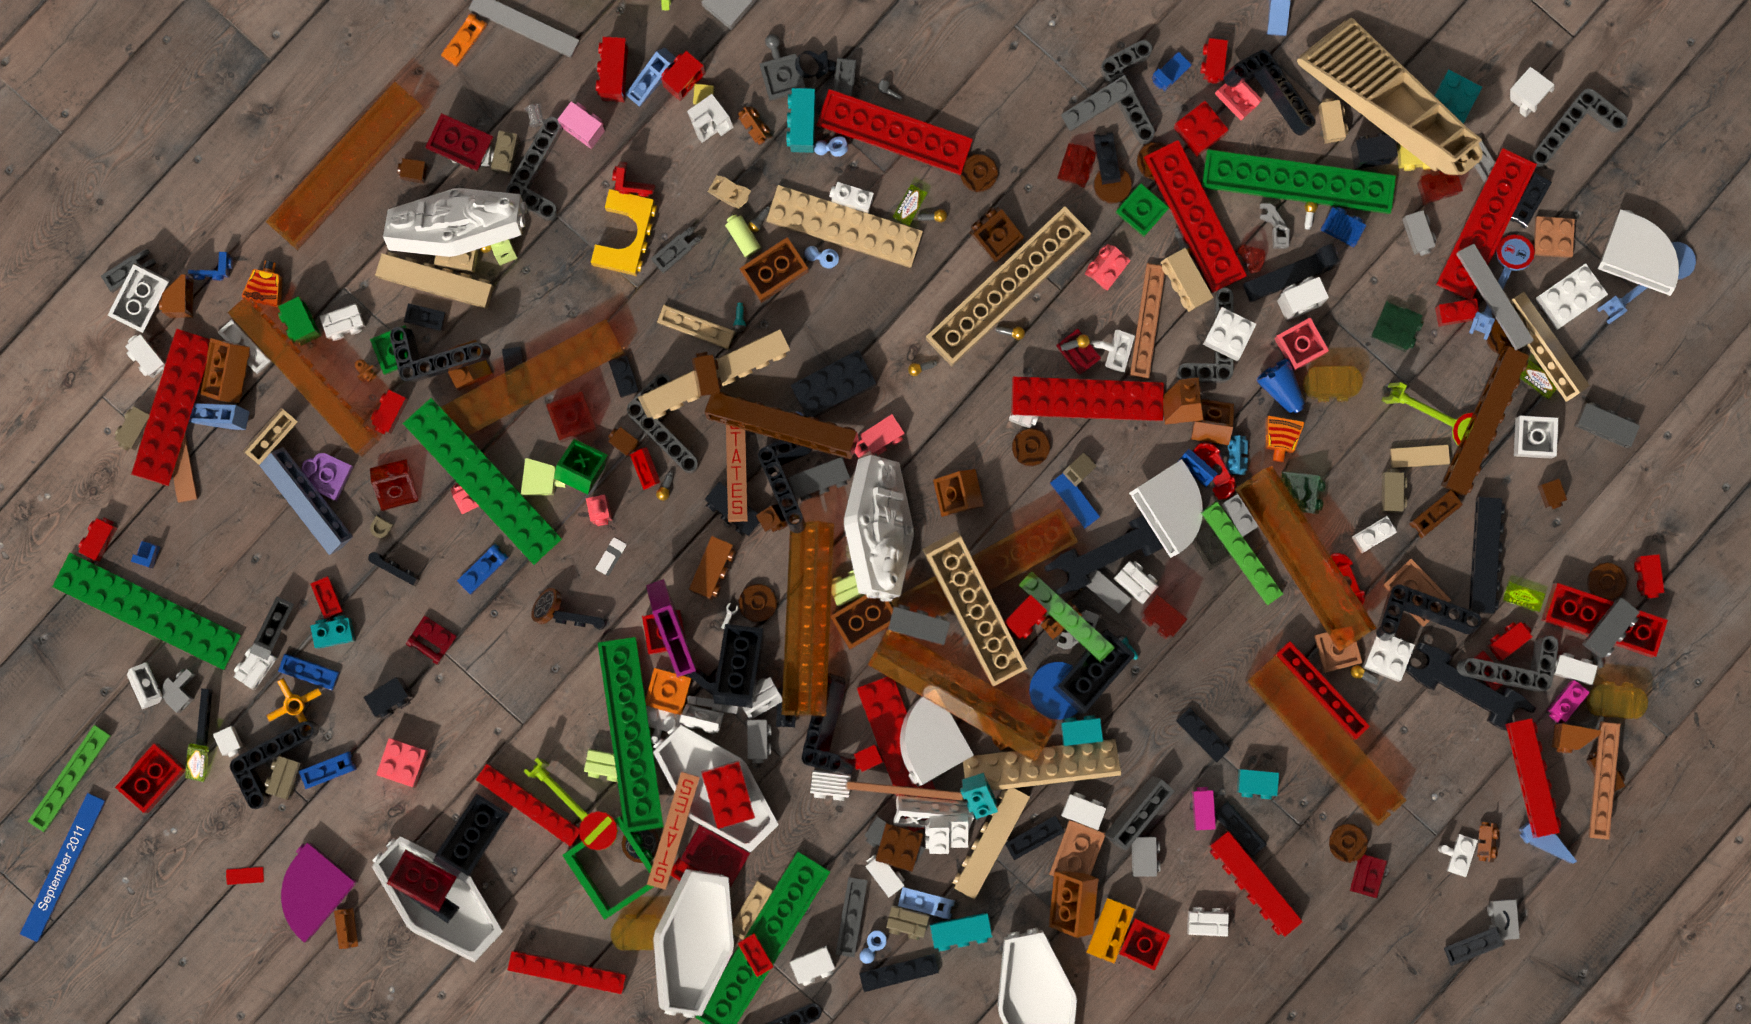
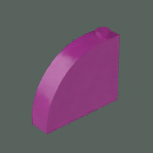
M662 579L646 585L653 615L677 677L696 671L665 580Z
M311 842L306 845L303 843L297 849L296 853L298 854L289 865L281 888V903L286 921L296 936L304 943L312 938L357 883L353 877Z

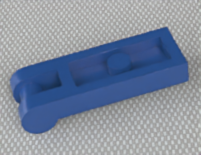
M496 543L457 580L470 595L509 558L506 553L503 554L499 550L500 547ZM493 555L498 559L495 563L489 559Z
M346 752L299 771L305 789L357 770L356 765L352 763L351 752ZM344 761L346 767L340 769L338 762Z

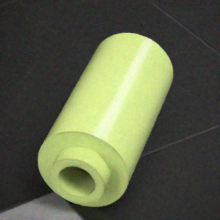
M735 214L727 219L728 223L725 226L745 258L752 256L761 249V246L741 215L737 216Z

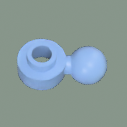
M835 137L829 143L819 140L814 144V151L818 155H825L830 151L833 156H842L849 148L846 139L843 137Z
M809 246L804 251V256L807 260L815 261L818 259L820 264L827 269L835 267L839 261L837 252L832 249H826L821 253L815 246ZM827 255L832 256L833 260L831 262L826 260Z
M880 930L872 931L867 938L869 947L860 952V960L863 963L869 964L873 962L875 950H881L885 947L887 937ZM874 937H880L881 942L875 943Z

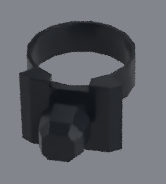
M826 50L819 55L813 51H804L795 59V68L798 74L804 78L816 76L819 79L827 72L834 71L836 69V62L828 59ZM802 54L811 55L818 63V71L815 75H809L802 70L799 62Z

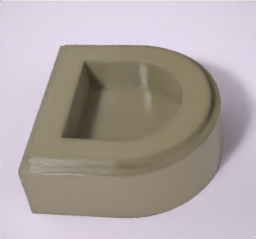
M376 515L371 523L370 531L375 537L384 538L390 533L394 525Z

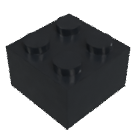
M1385 132L1379 133L1377 137L1369 138V135L1358 137V140L1351 147L1355 170L1392 164L1398 157L1395 140Z
M395 677L363 698L375 717L386 719L394 714L393 710L396 708L403 709L411 704L410 700L414 697L403 679Z

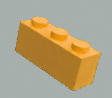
M1107 898L1086 953L1115 964L1135 909Z

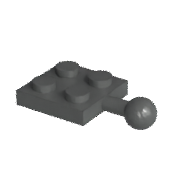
M769 34L765 39V44L771 49L774 60L763 62L759 65L769 101L792 94V88H805L803 77L798 74L795 68L796 54L781 58L778 48L780 38L776 34Z

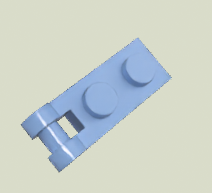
M902 887L898 906L951 919L952 914L950 911L951 907L954 906L955 900ZM939 903L944 904L943 911L937 910Z

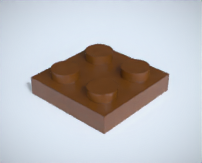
M886 823L875 861L913 872L923 834Z

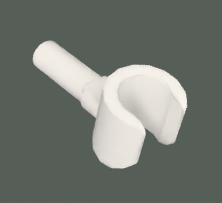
M728 603L726 618L721 626L722 629H724L725 624L729 623L732 615L737 613L738 606L732 612L728 609L731 603Z

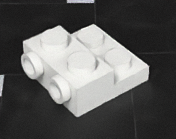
M686 704L681 714L680 722L690 729L700 728L707 733H718L724 713Z
M929 816V824H925V834L929 836L925 837V848L929 849V854H949V848L968 847V816Z

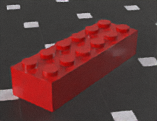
M1555 583L1552 585L1541 621L1588 636L1614 602L1560 583ZM1638 610L1640 612L1637 615L1639 619L1632 627L1629 626L1625 630L1626 636L1621 642L1617 641L1615 646L1651 658L1656 657L1668 620Z

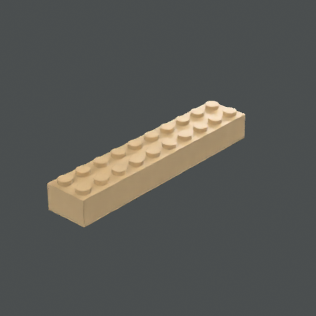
M1063 207L926 336V340L953 367L1090 238L1091 233L1066 207Z

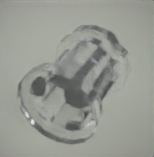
M533 104L525 108V112H528L530 127L541 126L545 121L540 110L541 104Z

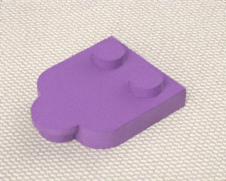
M325 453L317 454L314 459H307L302 464V472L316 490L335 501L338 500L353 469V466Z

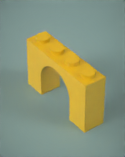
M609 189L605 210L633 219L637 224V236L630 246L623 249H613L595 244L591 264L592 266L637 276V272L642 270L643 261L641 256L647 250L648 242H645L646 236L651 234L652 224H650L651 217H655L657 206H655L653 199L632 194H620L619 191Z

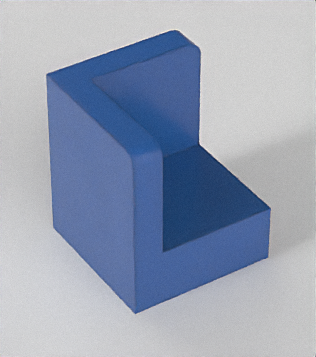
M142 541L137 555L133 554L131 562L153 568L160 546Z

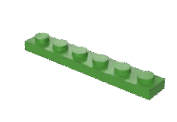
M1215 501L1200 512L1265 604L1269 605L1283 595L1219 503Z
M1033 572L1019 584V587L1029 596L1032 595L1047 610L1051 617L1100 662L1114 649L1113 645Z
M97 725L92 727L28 820L29 823L42 832L47 831L111 738L110 734Z

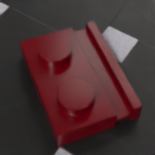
M1076 329L1057 344L1056 347L1080 376L1101 360V357L1090 343L1085 348L1076 347L1062 351L1061 345L1076 340L1080 335H1083L1079 329Z
M1364 855L1357 861L1350 891L1378 899L1388 861Z

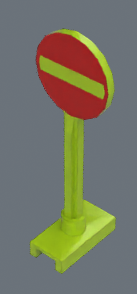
M536 758L535 761L538 765L535 764L533 770L525 769L523 772L528 777H538L541 781H544L580 817L582 822L580 823L579 834L584 845L593 850H603L610 847L616 840L618 833L617 823L613 817L599 811L587 814L550 776V773L546 770L549 766L548 762L545 759Z

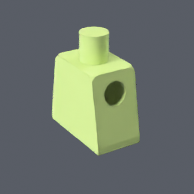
M510 239L490 245L499 265L518 259Z
M525 458L521 489L522 496L554 495L555 487L566 488V484L554 479L555 466Z

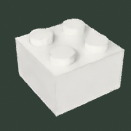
M1222 307L1203 345L1238 361L1256 323Z
M1518 416L1515 418L1514 456L1551 459L1556 457L1558 418Z
M1375 632L1362 668L1394 681H1401L1415 645L1396 637H1392L1388 641H1382Z
M827 946L790 961L798 984L803 983L804 986L814 982L817 976L821 975L822 978L832 975V970L835 969Z

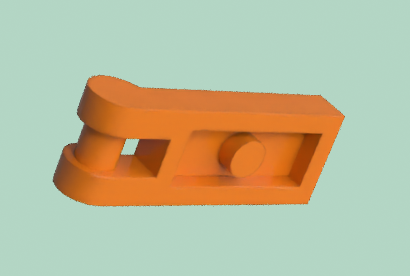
M473 13L468 15L464 24L441 54L444 59L458 67L487 26L485 21L478 20L477 16ZM471 25L476 27L474 32L469 29Z

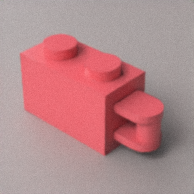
M891 414L860 434L862 440L857 442L854 452L858 458L868 452L871 455L877 454L879 456L887 451L886 447L890 444L895 446L900 443L905 433ZM863 443L867 447V449L864 451L860 447V445Z
M600 495L586 498L590 521L597 526L608 525V521L612 520L607 496Z

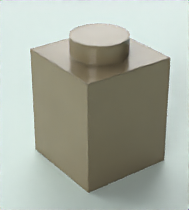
M1083 453L1066 468L1063 474L1076 487L1097 466L1089 456Z

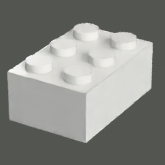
M134 263L108 316L143 333L170 280Z
M1584 264L1539 295L1535 300L1555 329L1558 330L1608 294L1587 264Z
M1311 276L1304 279L1299 286L1293 284L1286 287L1282 291L1283 293L1280 294L1277 302L1285 320L1289 321L1321 307L1329 297L1320 277L1314 279Z

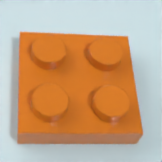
M654 668L645 699L646 706L681 715L692 678L685 676L677 677L674 673Z

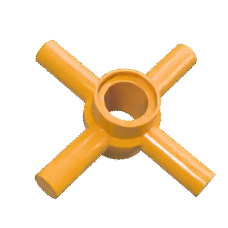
M284 678L279 679L277 682L286 698L282 707L266 715L268 720L272 721L288 713L295 715L299 723L307 721L302 711L306 702L322 695L319 688L299 696L292 694ZM293 700L298 701L300 704L296 709L288 706ZM306 725L305 731L311 729L309 725Z

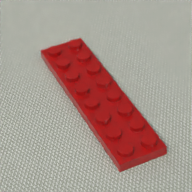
M831 89L828 90L817 123L818 127L957 175L962 173L973 140L972 138Z
M1179 140L1144 156L1211 293L1246 277L1247 275Z
M1504 148L1501 149L1436 283L1437 286L1466 300L1473 298L1477 287L1456 254L1475 244L1484 261L1489 265L1537 164Z
M180 329L175 330L131 475L169 486L207 364L210 339Z
M1013 376L1011 416L1163 421L1164 383Z
M893 675L857 688L892 785L936 790L932 779L917 787L909 778L910 773L904 763L900 747L901 728L907 712ZM922 818V819H919V820L925 821V820H927L928 818ZM908 826L909 830L914 832L923 829L922 827Z

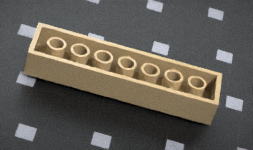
M781 330L774 331L718 358L719 369L716 370L717 377L721 378L722 386L736 381L734 378L736 376L741 378L753 373L751 370L753 368L757 370L769 365V360L771 359L778 361L786 357V352L790 351ZM694 370L638 396L647 418L653 417V419L664 416L666 414L665 410L669 408L671 411H674L684 406L682 402L686 400L689 403L701 398V396H698Z
M956 531L923 548L922 550L992 686L994 687L1026 670L1027 667L959 533Z

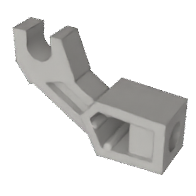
M1260 204V209L1267 210V214L1260 215V219L1271 223L1274 227L1272 230L1273 249H1287L1289 247V228L1276 211V207L1271 204ZM1277 229L1283 231L1285 237H1277Z
M1085 610L1082 618L1092 623V627L1095 629L1099 615ZM1062 632L1060 636L1066 638V643L1061 644L1058 642L1056 646L1065 650L1071 649L1078 641L1070 633Z
M687 696V704L712 707L714 711L737 714L738 706L714 704V699Z

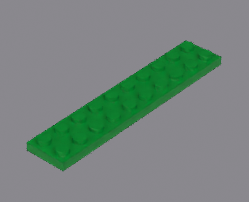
M1207 149L1202 188L1391 214L1396 176Z
M432 398L402 423L533 565L562 540Z
M70 552L52 586L222 670H226L242 638V635Z
M636 637L599 642L598 650L625 833L662 828L664 825Z
M800 852L796 853L745 936L747 938L755 933L773 965L830 874L829 870ZM738 947L722 973L702 1016L696 1015L695 1018L704 1024H737L770 970L757 977L740 947Z

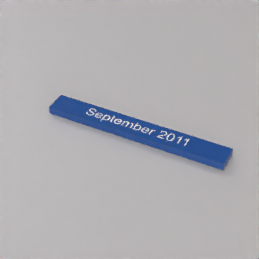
M90 793L86 794L20 935L35 942L40 941L105 805V800Z

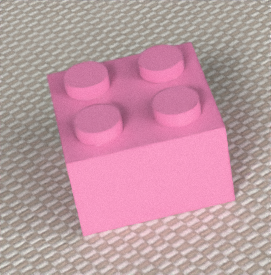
M570 102L557 119L564 130L590 149L594 147L605 132L602 120L595 114L589 115L586 108L578 102L576 104Z

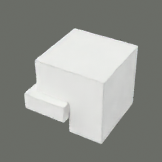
M1529 67L1510 89V100L1520 107V114L1527 117L1531 111L1535 112L1537 110V105L1549 91L1551 93L1554 91V84Z
M713 94L687 111L697 137L702 143L717 132L722 136L733 128L730 117Z

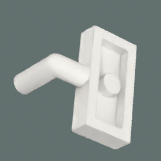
M1115 330L1112 344L1106 341H1091L1090 344L1093 348H1102L1109 351L1105 364L1106 367L1119 372H1125L1135 336L1121 330Z
M646 706L649 727L655 728L653 737H651V743L656 744L660 740L662 730L668 732L674 725L677 727L680 725L681 715Z
M1458 834L1454 848L1440 845L1438 851L1451 856L1446 871L1466 877L1478 840Z

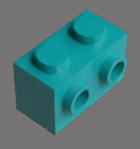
M345 615L334 617V621L327 622L326 619L317 620L315 625H310L314 648L316 649L355 642L352 620L346 618Z
M1095 715L1084 716V720L1076 721V717L1066 718L1065 722L1061 723L1063 746L1103 742L1100 718L1096 719Z
M1238 769L1237 793H1241V797L1253 798V794L1261 795L1260 799L1272 800V796H1277L1279 773Z
M984 773L962 779L963 788L960 789L962 797L968 800L969 812H973L976 819L998 812L996 797Z

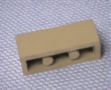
M1186 248L1161 262L1163 272L1170 278L1172 288L1179 294L1181 304L1188 312L1213 298Z
M280 408L245 447L243 452L260 465L298 421L284 409Z

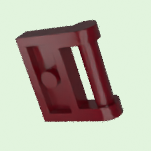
M424 615L407 640L406 645L410 648L414 647L431 658L433 663L439 665L457 636ZM419 635L440 648V652L437 654L417 641Z

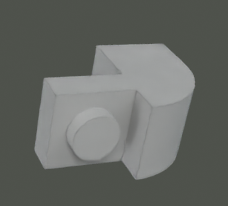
M182 669L175 676V681L172 678H167L163 684V698L176 713H181L194 700L183 689L196 675L191 669Z

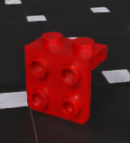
M620 161L618 166H615L613 169L612 181H616L615 190H619L620 194L628 195L630 192L638 193V196L649 197V194L654 193V184L625 181L627 162Z

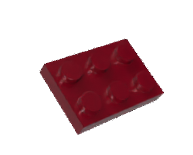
M441 113L425 148L478 172L494 137Z
M699 825L681 859L703 872L721 874L728 877L729 887H732L750 853Z
M405 849L386 884L439 911L457 877Z

